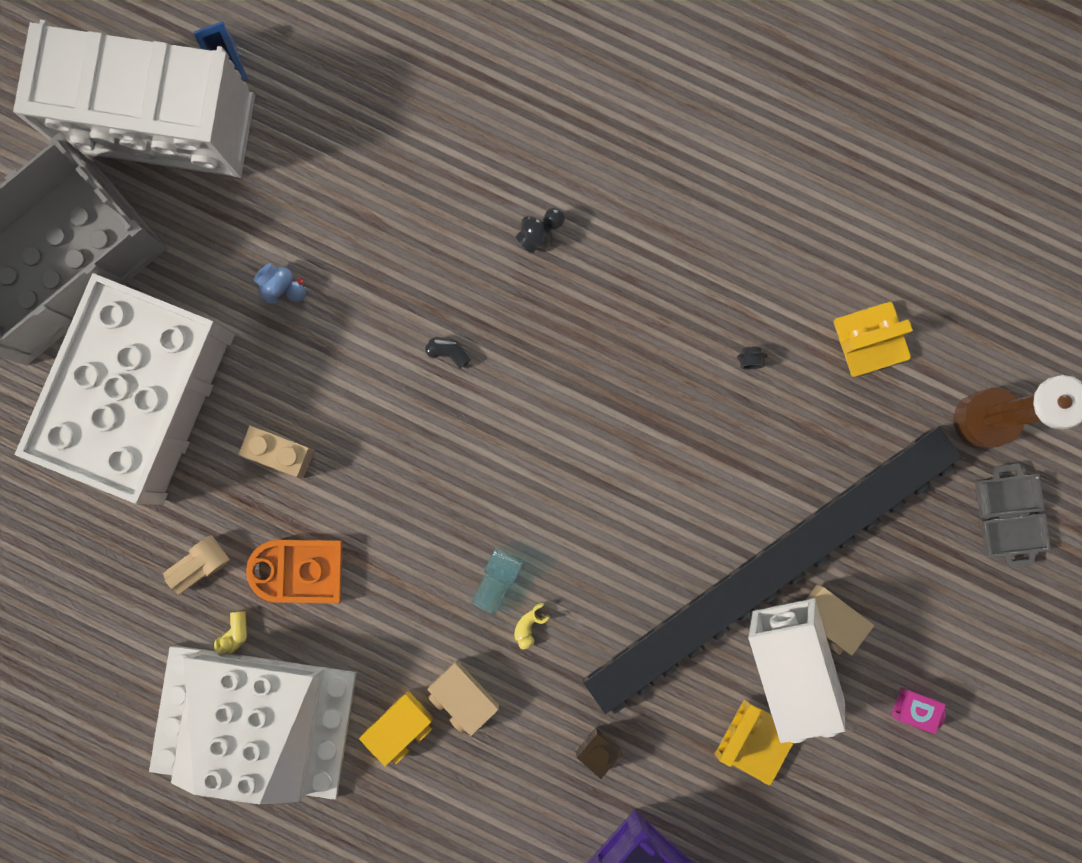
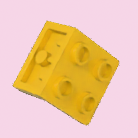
M744 699L720 742L715 756L729 767L733 765L763 783L771 785L793 743L790 741L780 743L772 714Z

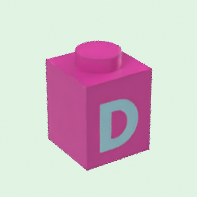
M901 687L891 717L936 735L937 729L942 727L946 718V711L944 710L946 704Z

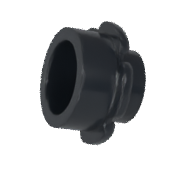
M760 347L743 348V353L737 356V359L740 361V368L746 370L765 367V358L768 357L767 353H761Z

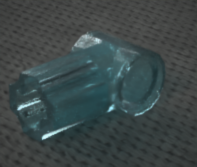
M496 547L484 570L486 574L471 603L495 615L497 610H499L509 585L512 586L524 560Z

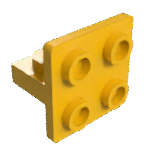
M892 302L839 317L833 321L852 377L898 364L911 358L904 335L913 331L910 321L908 319L899 322Z

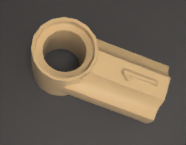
M210 535L194 545L189 550V554L165 571L163 576L170 589L175 591L177 595H180L205 576L208 577L230 562V559L215 538Z

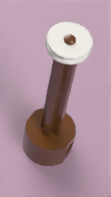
M1067 375L1048 378L1039 385L1034 395L1019 399L1009 391L993 387L978 391L963 398L956 407L953 420L955 430L962 441L975 448L988 449L1000 447L1017 439L1024 428V424L1042 421V423L1055 429L1062 430L1076 427L1082 423V382L1073 376Z

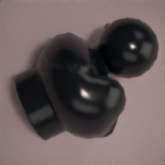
M551 208L544 214V221L534 216L524 217L521 221V231L516 235V239L530 253H534L538 248L548 247L553 241L551 229H558L564 224V213L558 208Z

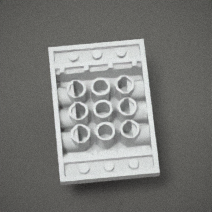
M172 645L169 648L149 772L172 775V784L194 795L259 805L299 802L304 795L336 800L357 672L237 654H218L216 651Z

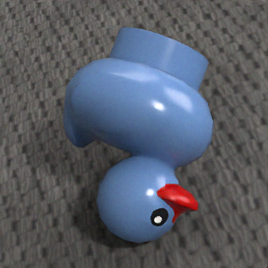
M268 263L254 277V282L259 285V295L268 303L277 304L278 297L284 292L292 302L302 301L306 296L307 291L303 284L304 279L300 278L292 281L293 274L285 267L276 268L273 264Z

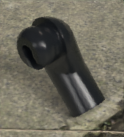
M434 337L425 346V352L430 358H436L440 355L450 356L459 369L471 361L466 352L454 339Z

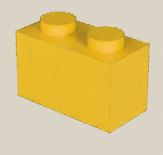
M408 690L360 736L359 740L384 767L391 760L397 764L409 752L406 746L414 738L420 742L432 730L429 724L434 717Z

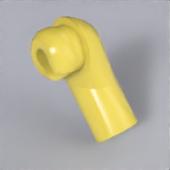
M246 611L230 612L231 629L214 642V649L218 654H232L246 641Z

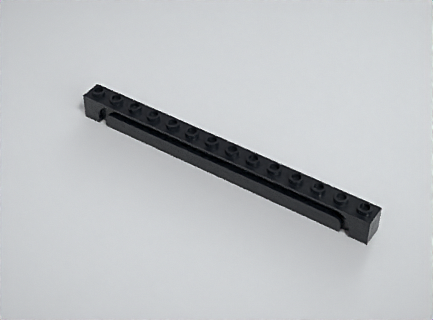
M940 426L927 430L912 441L910 445L895 453L612 657L613 659L582 679L583 684L605 715L610 711L613 714L619 712L628 705L629 702L626 699L636 692L638 695H642L654 686L652 681L661 674L666 677L679 668L678 662L686 656L691 659L705 649L703 644L712 637L714 640L720 639L730 631L728 626L738 619L742 622L752 616L753 611H755L754 607L764 601L767 604L781 594L779 591L781 587L787 583L794 585L806 576L804 571L813 564L815 567L821 566L831 558L829 553L839 546L840 549H843L856 540L854 535L864 528L865 531H868L881 522L879 517L888 510L890 513L897 511L906 504L904 499L912 493L918 495L931 486L929 481L936 475L943 477L956 468L954 462L962 456Z

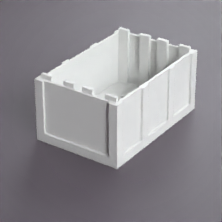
M40 19L39 24L32 22L29 24L13 112L48 140L60 132L88 155L241 178L255 95L249 91L246 82L241 80L240 73L234 69V64L229 60L228 54L222 47L217 46V50L209 51L170 45L164 42H150L104 35L98 32L77 31L51 27L45 20Z
M92 273L14 455L132 503L163 505L168 493H165L181 454H185L190 443L187 441L205 397H209L214 386L211 383L227 345H231L235 334L214 321Z

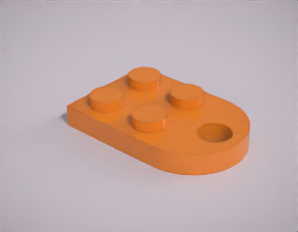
M271 540L265 542L253 551L248 560L246 576L249 586L257 596L269 602L340 604L343 541ZM262 561L268 563L271 567V574L265 580L258 578L255 573L257 564Z

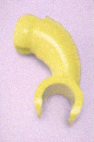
M544 603L536 604L532 611L522 616L515 627V641L519 643V647L523 650L534 645V638L531 635L532 624L534 622L545 623L550 615L544 618L536 616L535 611L538 608H542L545 605Z

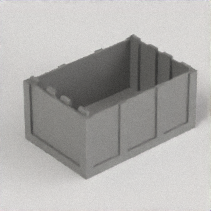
M60 132L50 139L51 144L18 171L14 169L4 177L6 181L0 185V358L26 366L67 333L92 273L124 285L168 249L95 161Z

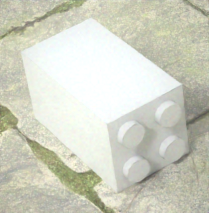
M816 599L753 611L748 638L780 743L789 741L800 743L807 738L818 736L833 737L841 732H845V699Z

